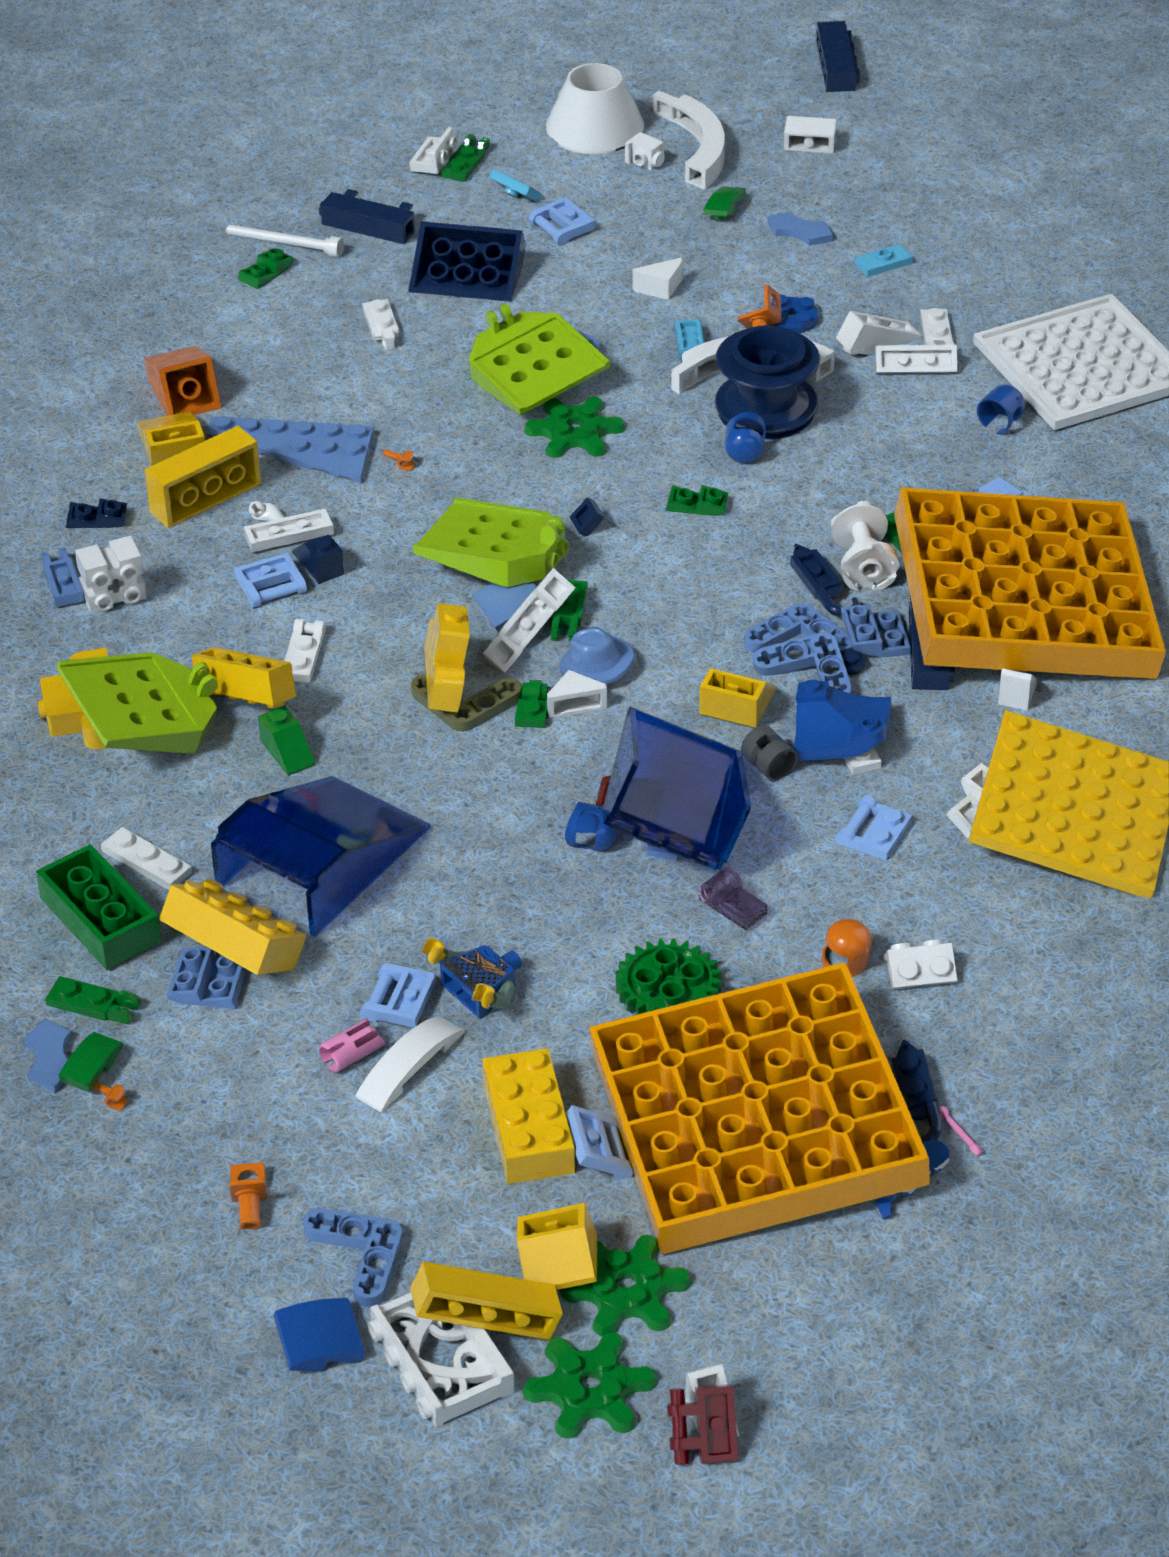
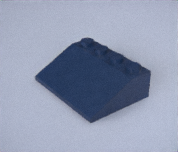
M421 221L408 292L511 302L525 255L526 242L523 230Z

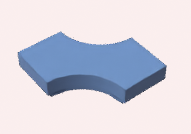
M792 212L767 216V223L776 237H795L803 240L808 246L833 241V234L825 221L803 220Z
M44 1018L24 1038L25 1046L36 1056L35 1063L28 1072L29 1080L54 1093L65 1084L60 1082L58 1074L68 1060L64 1051L67 1043L72 1038L71 1031Z

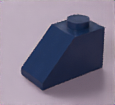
M329 534L306 542L292 550L294 556L318 584L344 575L342 549Z

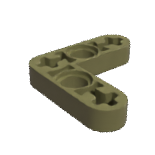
M419 675L411 682L412 696L428 709L426 675ZM514 678L499 680L466 700L461 698L458 713L434 709L428 710L452 729L460 732L469 731L518 703V699H522V684ZM483 703H490L493 705L489 708L479 707V705Z

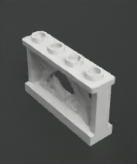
M411 1293L379 1307L377 1304L370 1307L371 1321L367 1325L372 1339L375 1342H382L388 1364L392 1368L398 1367L401 1372L400 1379L407 1393L414 1392L418 1398L416 1403L421 1416L424 1419L430 1418L436 1428L443 1426V1423L499 1397L503 1399L514 1394V1373L485 1329L451 1323L453 1325L452 1329L442 1330V1325L447 1322L416 1316ZM404 1317L412 1318L418 1322L415 1326L410 1321H400V1326L406 1328L402 1333L395 1332L390 1325L392 1322ZM429 1333L445 1341H464L455 1352L454 1367L433 1364L419 1358L422 1345ZM472 1356L475 1358L476 1361L473 1363L466 1362V1368L461 1367V1361L464 1357ZM484 1382L467 1390V1384ZM452 1384H459V1393L446 1400L438 1399L433 1392L436 1388H444L447 1396L451 1392Z

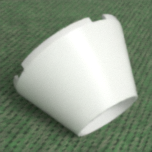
M590 63L580 65L569 72L547 119L546 131L550 139L553 138L559 143L560 147L584 154H605L616 152V149L624 147L625 142L640 132L643 133L644 120L621 73L610 65Z

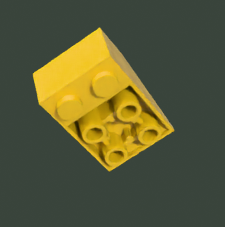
M191 412L136 421L150 466L205 441L200 422Z

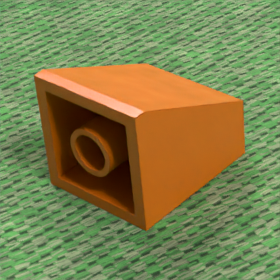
M191 346L144 358L148 381L167 416L185 412L198 415L222 409L212 359L209 354L196 346Z

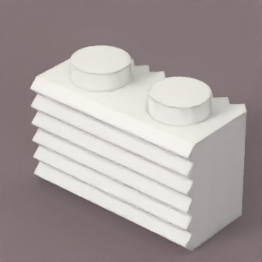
M787 116L784 130V150L833 153L836 138V119Z

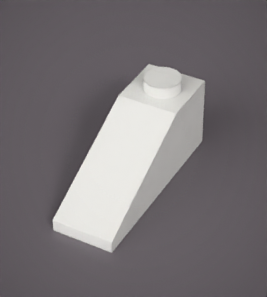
M849 311L836 339L844 346L843 349L847 353L856 356L858 353L872 355L875 354L876 346L901 345L919 339L922 335L906 321Z

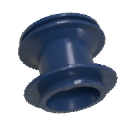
M764 325L736 332L719 345L716 351L717 367L728 380L719 387L715 395V405L719 418L725 426L735 415L743 412H753L762 417L765 422L766 440L789 437L808 427L817 411L818 397L816 391L806 380L813 376L820 365L818 348L811 340L798 332L783 327ZM741 419L736 423V429H751L758 432L761 436L764 433L761 425L751 419Z

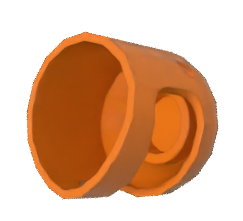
M841 919L834 922L826 934L825 940L827 945L823 949L822 965L823 967L831 966L825 957L826 952L831 949L836 954L848 958L847 967L851 976H856L862 973L868 964L872 945L870 931L858 920Z

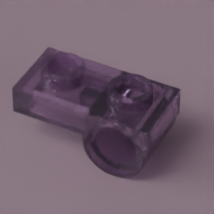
M724 867L700 886L699 900L744 930L749 929L767 915L768 905L744 890L741 878L729 867Z

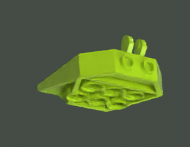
M507 303L499 306V312L503 319L500 323L494 311L490 310L485 313L489 329L476 335L468 360L472 380L519 415L528 412L611 367L610 360L560 314L521 311L512 315V311Z
M455 497L451 506L421 540L413 545V554L497 585L512 587L543 580L553 568H557L559 561L567 555L569 542L565 540V523L557 514L552 516L549 512Z
M154 652L57 662V671L105 748L196 753L210 729L213 717L216 715L217 707L210 698V695L217 689L218 681L213 675L209 674L210 669L206 663H198L191 669Z

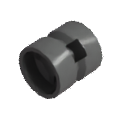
M767 725L758 726L750 731L741 745V754L753 766L757 767L769 781L775 782L789 775L798 761V753Z

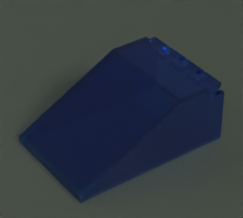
M629 706L603 806V824L609 826V829L629 837L631 835L635 836L637 840L654 847H663L665 851L687 860L693 859L695 863L712 870H721L723 864L727 863L752 807L741 751Z
M330 776L245 801L218 826V834L210 843L215 881L224 886L252 861L258 865L262 864L264 868L283 878L287 877L289 881L308 889L306 891L309 933L311 936L316 937L431 827L430 823L334 776Z

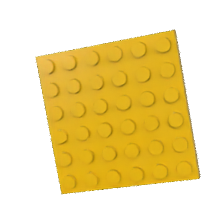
M1005 710L968 842L1136 896L1152 898L1169 826V761Z

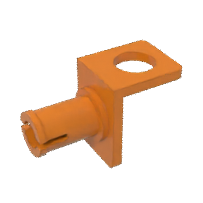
M765 285L764 308L738 316V321L747 329L756 326H770L781 322V295L770 285ZM770 296H772L774 299L775 308L771 303Z
M264 1163L231 1165V1181L229 1185L232 1203H239L240 1229H258L262 1226L259 1200H267ZM246 1172H252L258 1177V1179L238 1180Z

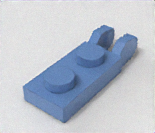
M59 549V560L51 561L48 551L41 552L44 574L55 607L83 602V591L72 559L68 557L66 549Z

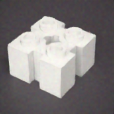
M131 536L109 541V547L99 549L96 544L75 550L77 568L81 574L79 582L90 613L107 611L113 608L114 603L122 601L125 605L147 599L145 583L141 577V574H143L141 555Z

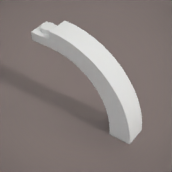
M657 91L653 94V114L684 127L700 143L698 151L685 162V182L706 190L717 179L724 164L725 135L722 124L717 116L698 100L685 94L677 98L662 91Z
M728 337L705 342L682 353V363L672 369L671 390L680 394L704 378L720 373L721 371L716 363V351L719 345ZM813 342L820 354V365L809 379L818 382L834 371L835 351Z

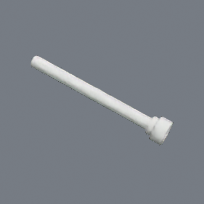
M228 225L226 229L229 235L323 250L329 257L335 258L340 257L345 246L344 239L335 236L321 240L236 225Z

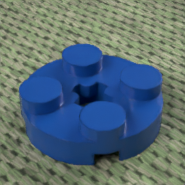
M780 294L781 322L770 326H779L798 333H803V330L815 327L818 320V310L814 306L812 298L787 297ZM772 298V302H771V303H772L773 307L775 308V302H774V299Z

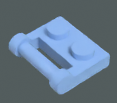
M567 197L533 210L528 218L534 226L538 225L552 236L553 241L559 246L568 243L574 237L595 229V220ZM547 218H551L554 222L561 226L562 229L559 230L556 226L549 222Z
M288 553L234 568L235 579L245 593L252 608L261 606L262 602L297 592L299 595L307 592L306 582ZM290 580H291V582H289V583H285V584H282V585H279V586H275V587H272V588L265 589V590H262V591L257 592V590H260V589H263V588H267V587H270V586H273V585H277V584H280V583L287 582V581H290Z
M864 795L857 804L858 809L846 827L839 830L835 840L840 845L887 860L911 824L912 814L880 804L874 797ZM869 814L876 816L863 837L855 835Z
M390 963L383 964L378 972L379 979L370 999L363 1004L360 1010V1017L363 1020L367 1018L372 1022L379 1020L412 1028L416 1027L436 984V973ZM397 981L398 983L387 1006L381 1005L390 984Z
M571 1106L565 1114L579 1165L611 1173L616 1180L632 1177L634 1174L631 1162L626 1160L616 1117Z

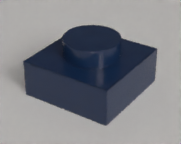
M587 497L569 518L578 533L585 537L589 536L605 519V516L597 503Z

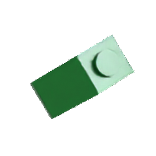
M286 706L258 716L260 741L288 776L315 766L314 758L301 726Z

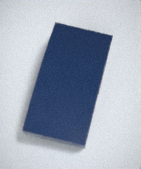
M99 498L98 507L85 503L70 502L66 528H115L122 526L125 523L127 503Z

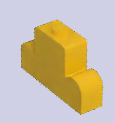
M437 603L434 619L431 618L429 621L424 644L428 709L457 713L459 711L465 679L463 665L470 636L468 610L465 606Z
M107 647L75 653L69 660L108 656ZM61 675L41 678L40 686L43 700H38L37 703L40 718H46L49 735L55 737L82 732L85 746L95 750L106 749Z

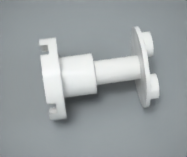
M860 501L834 516L831 520L833 540L838 546L849 549L841 561V572L846 585L855 591H859V587L872 586L873 590H881L892 584L897 577L896 571L900 563L894 548L887 543L880 542L885 536L888 527L887 517L884 512L872 506L868 501Z

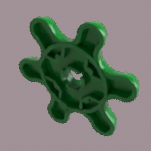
M589 397L579 406H567L559 399L552 398L546 401L543 406L544 412L549 417L528 421L524 427V433L531 437L544 436L549 438L551 441L548 443L545 453L552 458L562 457L568 449L574 447L583 448L589 455L599 457L607 452V447L600 438L606 434H620L626 430V425L620 417H603L599 415L604 405L598 397ZM573 423H576V424L581 425V426H579V427H571V426H569V425H572Z
M646 1234L640 1236L635 1242L634 1247L627 1252L620 1249L609 1251L603 1243L597 1241V1282L561 1289L560 1294L568 1302L589 1301L596 1305L598 1314L593 1320L592 1328L600 1336L608 1332H617L620 1323L630 1317L642 1319L651 1330L663 1331L671 1326L672 1316L661 1304V1299L670 1292L688 1290L692 1285V1278L685 1268L660 1267L658 1262L654 1260L660 1250L658 1242L653 1236ZM632 1278L635 1285L622 1288L616 1282L621 1279Z
M616 1332L604 1334L598 1346L586 1351L576 1350L565 1339L555 1337L545 1347V1355L555 1365V1371L548 1376L530 1378L524 1385L522 1393L524 1398L532 1403L551 1401L560 1407L561 1415L555 1423V1431L562 1438L570 1439L578 1436L584 1423L593 1418H601L607 1421L616 1432L627 1433L632 1431L637 1424L636 1416L626 1406L627 1397L634 1392L651 1391L656 1387L658 1378L650 1367L630 1368L619 1362V1357L624 1351L625 1343ZM591 1376V1378L597 1379L600 1383L596 1387L587 1388L581 1385L580 1382Z

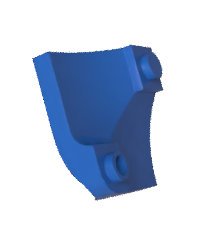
M807 680L798 683L794 750L798 753V761L854 757L866 753L879 743L888 740L893 709L891 697H868L847 693L829 686L828 681Z

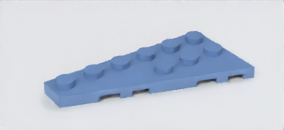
M220 416L211 417L206 432L208 440L231 428L240 426L257 441L259 455L266 454L282 462L311 470L319 469L326 471L331 476L351 478L352 482L361 484L374 435V427L360 424L344 425Z

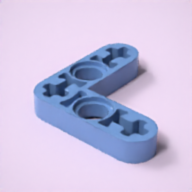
M805 603L795 604L749 628L744 634V647L752 653H755L760 648L782 643L799 633L804 636L817 634L815 633L816 630H825L834 635L840 652L849 649L853 650L849 636L844 630L813 606ZM784 627L786 630L776 631L773 628ZM821 645L822 650L829 655L826 645Z
M822 632L758 649L753 655L754 669L760 675H778L815 665L820 681H828L829 686L833 688L834 685L839 683L841 691L852 694L851 683L837 640L831 633ZM821 645H826L829 655L824 657ZM798 650L803 652V655L798 659L788 657L791 651ZM780 655H782V659H783V661H781V662H780L779 657H778V656H780ZM763 660H769L770 664L765 665ZM828 666H837L839 671L835 674H826L824 669Z
M314 1209L308 1212L303 1218L304 1234L309 1240L364 1250L353 1284L355 1301L364 1307H372L382 1303L386 1297L402 1246L403 1236L400 1224L391 1219L327 1209ZM318 1222L324 1223V1225L320 1226V1229L314 1228V1226L318 1225ZM335 1224H337V1232H333ZM350 1227H357L362 1230L357 1236L344 1234V1231ZM386 1233H392L387 1239L386 1247H383L381 1237H384ZM376 1259H382L387 1262V1265L380 1269L369 1266L370 1262ZM370 1278L374 1279L375 1289L370 1294H365L364 1291H367L370 1285Z

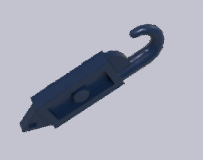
M796 543L793 556H790V566L814 598H818L829 613L835 616H842L841 606H838L833 600L841 595L842 582L817 549L810 550ZM853 597V604L851 606L859 605L858 599Z
M903 1040L896 1058L891 1059L897 1084L912 1119H928L930 1130L926 1135L920 1137L922 1143L933 1139L937 1140L943 1131V1122L926 1055L923 1049L918 1050L909 1042Z

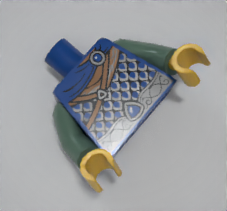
M435 938L427 939L421 951L423 954H428L427 959L431 964H436L437 962L440 964L441 985L475 1016L481 1019L493 1008L506 1009L509 1006L515 993V970L522 966V961L515 951L511 950L500 957L489 946L483 945L473 950L455 952L446 949L444 944Z

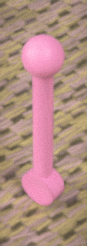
M940 1106L941 1118L967 1143L973 1153L980 1156L984 1150L951 1118L948 1108Z

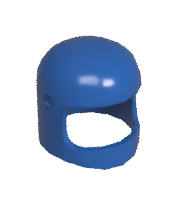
M1000 385L995 387L978 403L976 408L977 416L985 427L998 414L1008 416L1007 427L997 432L1000 435L1012 426L1013 421H1017L1023 415L1025 400L1021 392L1015 387Z
M743 412L729 420L726 427L725 450L731 459L738 463L748 464L755 462L761 457L765 448L766 425L763 418L753 412ZM741 419H751L761 425L764 433L761 436L758 432L751 429H736V423Z
M578 801L567 823L565 831L567 845L593 851H606L610 849L618 836V816L610 808ZM576 833H597L595 847L576 843Z

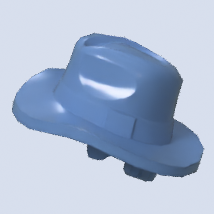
M599 627L582 629L574 634L570 640L571 648L561 659L559 668L562 675L571 670L601 683L609 684L617 681L627 673L635 660L633 648L626 641L608 634Z

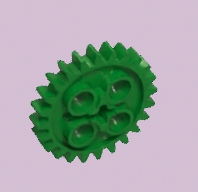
M674 938L671 940L670 945H665L663 939H659L657 946L647 941L646 949L635 946V955L626 953L625 961L619 962V970L616 971V994H619V1002L626 1003L627 1012L636 1009V1015L721 993V970L717 969V961H710L709 952L701 954V946L699 945L690 949L689 941H685L681 946L677 945V941Z

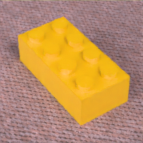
M240 426L231 428L144 469L149 511L167 528L261 484L258 443Z
M205 879L204 882L186 881L183 884H171L159 918L160 921L256 975L292 971L296 967L307 935L296 930L297 926L294 923L283 919L278 920L271 916L272 912L269 909L247 903L245 896L234 892L229 893L222 889L223 885L215 880Z
M545 1048L482 1058L483 1085L507 1184L574 1174V1145L549 1049Z

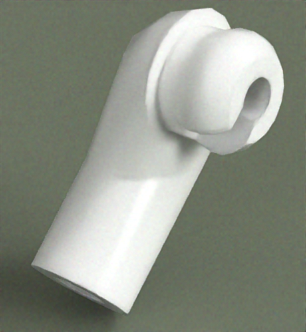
M254 501L249 506V513L255 520L267 522L285 518L274 504Z

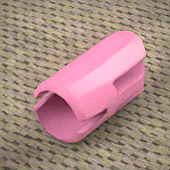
M367 1018L321 1043L319 1053L323 1063L331 1060L335 1062L328 1067L329 1070L339 1072L385 1045L384 1039L381 1036H377L378 1031L373 1026H369L370 1021Z

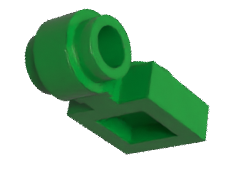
M542 680L523 682L522 699H518L515 727L545 728L548 684L542 683Z

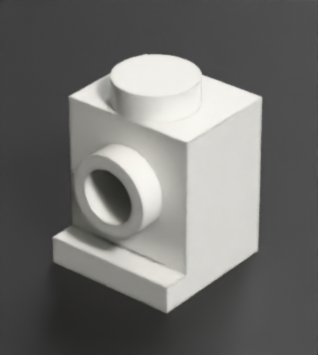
M642 132L625 142V163L633 162L649 170H653L655 167H660L663 164L665 158L664 142Z

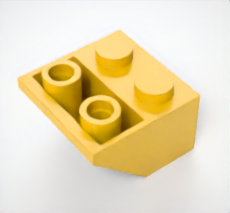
M710 668L700 685L699 714L756 728L776 691V686L765 681Z
M585 1202L517 1217V1246L525 1280L553 1284L556 1290L597 1282V1231Z

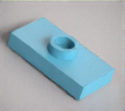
M492 169L489 178L506 187L504 190L506 193L516 198L521 194L538 202L542 196L540 192L496 169Z
M901 244L881 248L877 251L855 257V265L867 277L913 264V256Z
M701 319L674 321L679 360H682V353L704 343Z

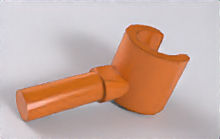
M386 449L383 451L384 456L397 461L399 469L411 471L416 465L414 461H411L414 455L410 450H406L403 454Z
M96 1081L93 1089L107 1096L104 1102L109 1108L121 1111L128 1102L127 1097L123 1096L125 1090L121 1085L117 1084L111 1088Z

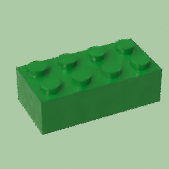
M91 844L36 870L41 900L106 970L162 942L158 914Z

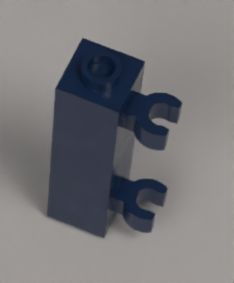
M347 189L344 195L331 192L319 206L322 225L400 244H405L415 232L414 211H410L413 207L411 203L402 202L399 208L356 198L355 196L358 194V191Z

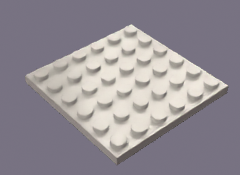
M1112 293L973 334V343L1021 392L1026 401L1053 430L1169 396V351Z

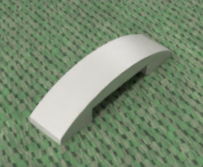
M553 568L505 623L482 655L503 674L506 673L523 652L522 650L576 587Z
M436 1016L420 1023L401 1037L378 1061L356 1093V1098L382 1113L403 1093L402 1085L439 1050L446 1052L465 1033V1030L441 1016Z

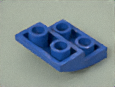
M329 1298L298 1303L279 1309L273 1315L289 1371H324L327 1362H361L366 1353L349 1298Z

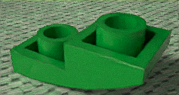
M724 186L718 188L707 201L703 209V215H712V219L715 220L727 219V216L736 213L737 202L746 198V188Z
M271 248L257 255V264H252L248 268L239 270L238 280L259 289L287 270L293 263L294 257L285 254L281 249Z
M672 485L665 511L710 516L724 514L729 493L705 485L701 486L699 493Z
M92 1032L75 1049L58 1074L60 1082L90 1092L102 1071H109L121 1051L123 1043Z

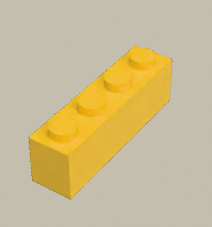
M212 647L191 655L193 668L198 663H206L210 669L209 674L213 675L218 681V687L211 695H226L229 699H244L250 704L263 703L267 704L268 708L281 707L285 705V701L296 697L291 662L218 647Z
M423 1261L410 1287L416 1316L424 1319L550 1340L563 1315L557 1291L553 1284Z

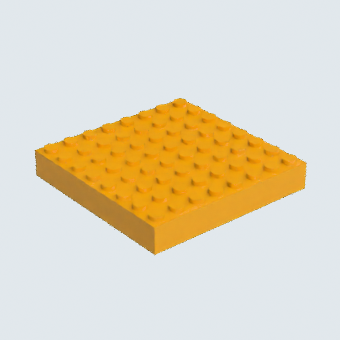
M900 488L894 517L924 665L1002 670L1003 668L1023 672L1032 671L1109 677L1158 678L1166 650L1124 502Z
M846 962L589 1027L592 1053L613 1115L617 1119L619 1132L631 1162L661 1255L930 1185L929 1157Z

